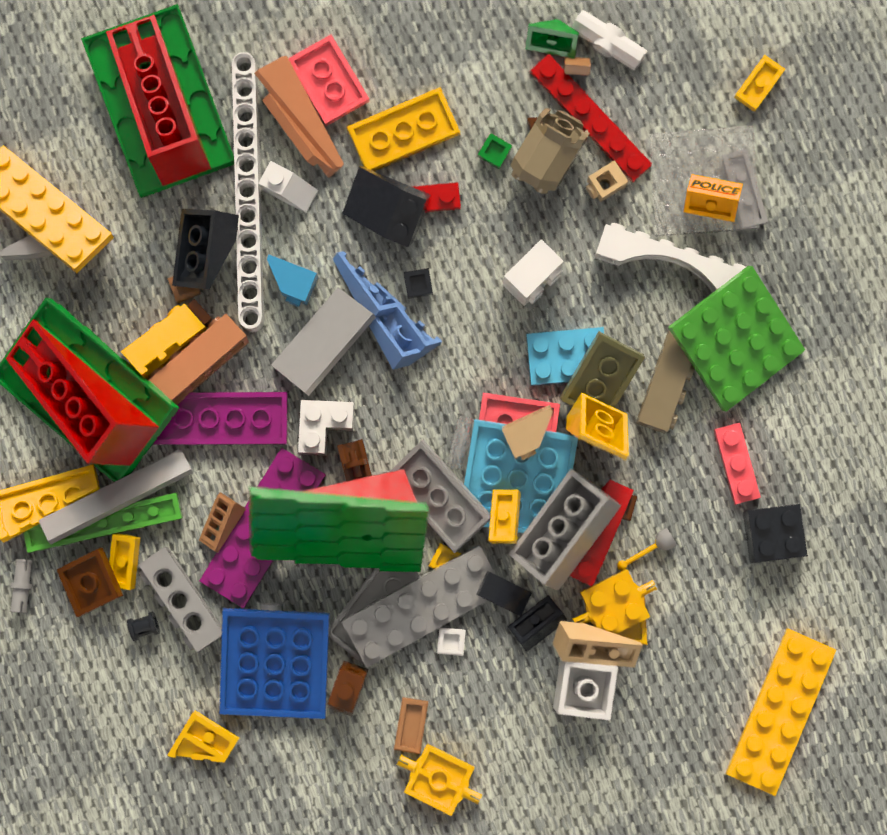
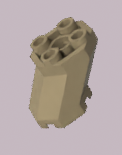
M545 108L539 114L535 124L510 164L513 169L511 175L516 180L525 181L541 194H547L549 190L555 191L590 134L588 130L582 131L584 125L578 119L557 110L556 114H550L551 109Z

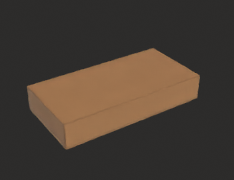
M402 697L394 750L420 754L428 701Z

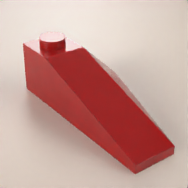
M609 480L601 490L618 502L621 507L570 574V577L590 586H593L634 491L613 480Z

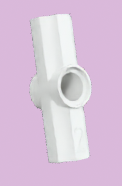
M584 10L578 15L571 27L579 32V36L592 43L597 52L608 58L614 57L634 71L647 53V50L625 37V33L620 28L611 23L605 24Z

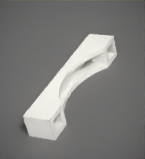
M611 223V226L605 225L594 257L618 266L642 259L672 262L698 276L712 293L746 268V266L740 264H733V266L725 264L723 259L716 256H709V258L701 256L699 251L685 247L683 250L674 247L675 244L668 240L660 239V241L650 239V235L644 232L636 231L634 234L625 231L626 227L616 223Z

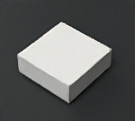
M439 627L437 654L463 656L466 630Z

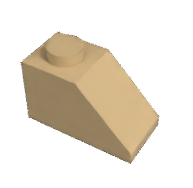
M550 405L502 426V431L515 458L521 456L523 460L536 454L535 449L540 447L553 413Z

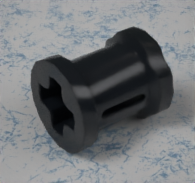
M153 611L149 612L148 616L135 620L127 619V627L133 641H137L139 637L148 634H160L157 617Z

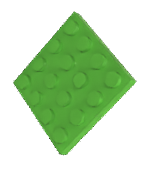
M753 266L744 268L668 326V329L721 410L725 412L805 351L802 343Z

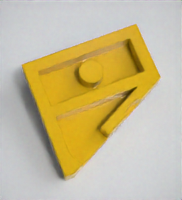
M195 710L169 751L168 756L173 758L177 756L191 757L193 760L209 759L213 762L224 763L238 742L239 737Z

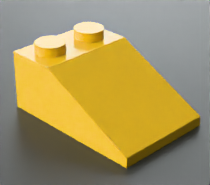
M581 393L567 414L566 430L577 438L626 460L628 458L627 414Z

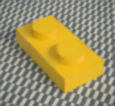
M764 55L734 98L755 112L783 74L785 68Z
M493 490L488 540L490 543L517 544L521 498L519 490Z
M116 533L112 534L109 563L120 588L133 590L136 584L141 537Z

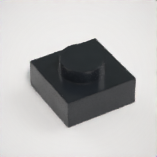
M429 268L403 272L408 299L433 295Z

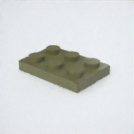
M598 331L560 396L561 401L573 406L580 394L584 393L615 408L645 359L644 354Z

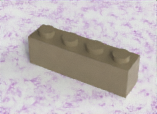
M669 329L636 420V424L664 434L669 429H674L678 415L674 414L677 404L682 405L686 395V390H683L685 381H690L694 372V367Z

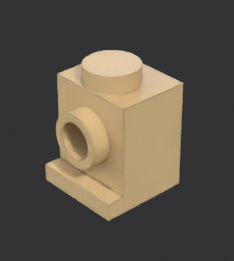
M614 160L588 176L587 182L589 185L586 186V189L593 199L598 198L602 202L624 189L628 184V180ZM600 182H608L609 187L607 189H603L600 185Z

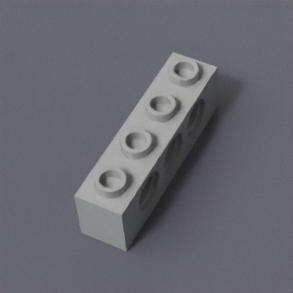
M169 547L162 548L139 564L142 570L139 572L141 578L147 585L151 584L156 590V593H154L155 599L162 607L166 605L171 613L168 616L171 623L176 629L179 627L186 635L183 637V640L191 651L195 649L197 652H201L222 637L221 624ZM164 572H169L172 576V582L167 587L160 583V576ZM179 593L184 594L187 598V604L182 609L178 608L174 603V599ZM193 615L199 616L202 621V625L198 630H193L189 626V619Z

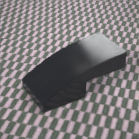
M489 571L486 572L476 595L519 616L522 615L532 594L530 591Z

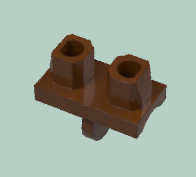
M363 439L337 445L346 482L372 476Z

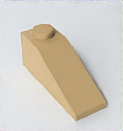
M564 621L559 622L553 640V645L562 661L635 668L642 648L641 642L584 623Z

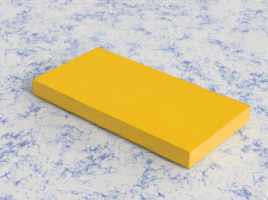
M440 87L347 126L363 166L372 171H377L461 135Z

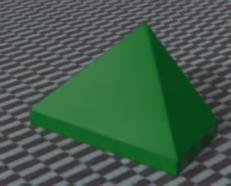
M557 19L530 23L528 25L525 49L575 58L579 32Z

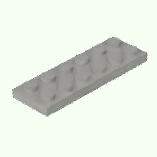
M480 545L473 547L341 620L366 668L488 601L476 595L486 572L489 571L495 574Z

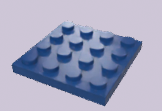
M224 608L222 615L220 714L325 719L330 613Z

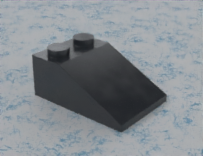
M359 166L342 214L388 240L409 247L415 239L431 195Z
M181 209L172 286L210 290L236 242L239 215L216 210Z

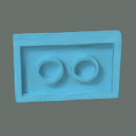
M604 327L526 334L531 386L568 383L598 331L604 333Z

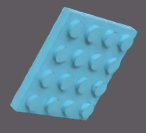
M474 419L464 485L490 514L493 490H519L521 498L518 533H524L570 469L573 470L578 438L571 434L545 431L540 447L535 449L536 454L522 460L521 456L514 457L505 438L502 426L506 424ZM490 521L484 527L490 528Z

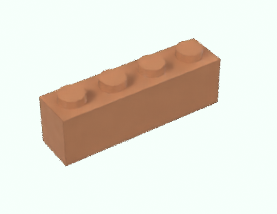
M227 314L213 319L208 325L209 328L204 333L195 335L183 351L178 350L169 358L170 362L163 368L155 369L150 374L148 381H151L176 405L249 343L247 335Z

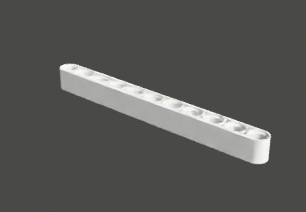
M242 52L235 55L232 60L236 215H239L236 235L238 318L245 330L257 332L264 325L261 188L258 184L260 181L258 78L254 74L257 71L254 58L249 53ZM249 63L251 67L248 71L243 72L239 70L240 65ZM243 88L252 89L250 95L246 97L240 96L239 93ZM243 113L253 114L251 120L247 122L240 120ZM246 137L253 139V143L248 147L240 145L241 141ZM251 162L254 164L250 172L241 171L244 163ZM247 187H252L255 189L254 194L248 198L243 197L242 191ZM248 212L254 213L255 219L252 222L245 223L242 221L244 214ZM250 237L256 239V244L252 248L243 247L245 239ZM248 263H255L257 265L255 272L252 274L244 272V267ZM255 288L257 289L256 297L251 300L244 297L246 290ZM251 313L257 314L258 321L254 325L245 324L247 315Z

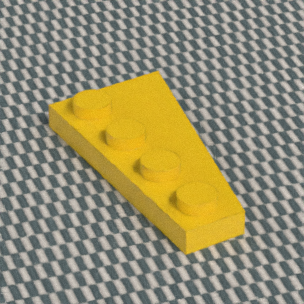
M93 464L0 490V540L5 543L40 524L38 520L100 490L95 466Z

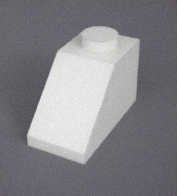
M270 161L258 183L262 191L307 213L318 193L316 188L298 175Z

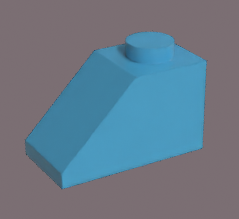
M268 254L267 261L282 295L286 297L285 301L297 307L301 303L307 305L318 280L317 273Z

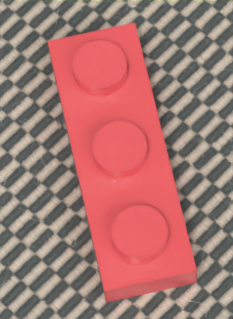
M736 423L714 429L734 505L761 498L741 424Z

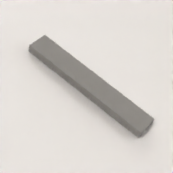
M180 449L38 521L51 545L192 474L193 471Z

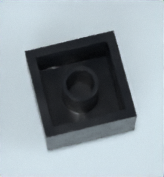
M800 504L743 512L750 563L808 556Z

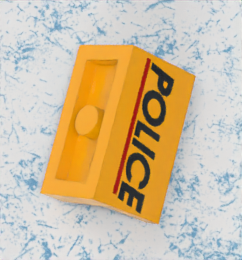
M692 174L683 212L735 222L743 184Z

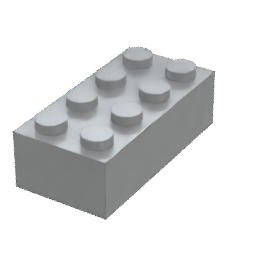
M570 469L517 541V544L509 552V555L544 585L559 591L621 505L585 476Z

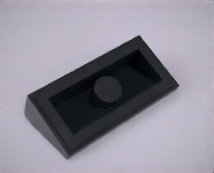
M548 595L511 623L508 628L525 651L528 652L555 631L560 621L566 622L567 618Z

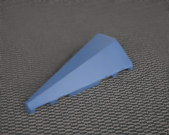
M344 251L337 252L333 261L354 299L375 315L376 318L369 327L393 370L410 366L442 343L438 336L432 339L423 331L425 325L421 321L413 322L405 312L406 307L378 282L374 285L363 276L365 270L362 267L355 269L345 258L347 254Z

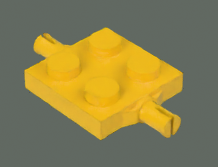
M625 569L593 586L579 591L585 603L586 612L572 618L575 623L584 624L591 622L596 628L617 634L650 618L644 605L643 596L657 590V587L653 580L638 586L634 583L628 569Z
M428 743L422 755L416 761L401 754L396 764L411 771L410 780L404 793L452 816L457 804L463 798L478 805L479 799L482 797V794L468 788L469 779L475 766Z

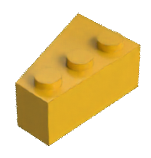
M185 303L182 306H175L165 319L153 325L145 334L121 351L137 371L148 380L150 379V374L155 369L163 368L170 362L169 358L178 350L183 351L195 335L202 334L207 330Z

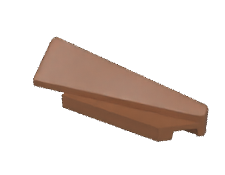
M282 56L258 69L254 74L270 92L262 101L305 160L312 166L318 164L325 175L330 178L343 167L344 163L288 57Z

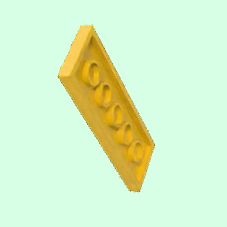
M4 145L0 148V211L75 273H78L114 238L112 233Z
M786 628L725 774L776 796L836 649Z

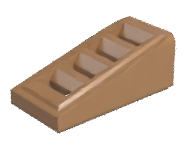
M219 492L199 541L218 553L246 508ZM212 534L216 536L214 541L210 539Z

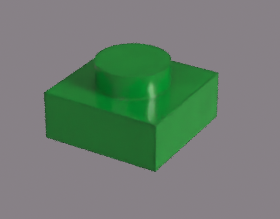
M490 133L477 157L500 169L510 153L512 145Z

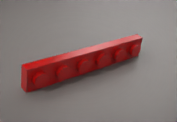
M550 54L546 55L530 70V74L569 115L582 122L584 125L582 129L584 131L588 130L590 133L589 137L612 161L615 160L621 171L632 183L652 166L647 157L569 74L564 73V69Z

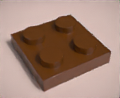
M103 548L96 549L56 569L76 617L90 613L123 596Z

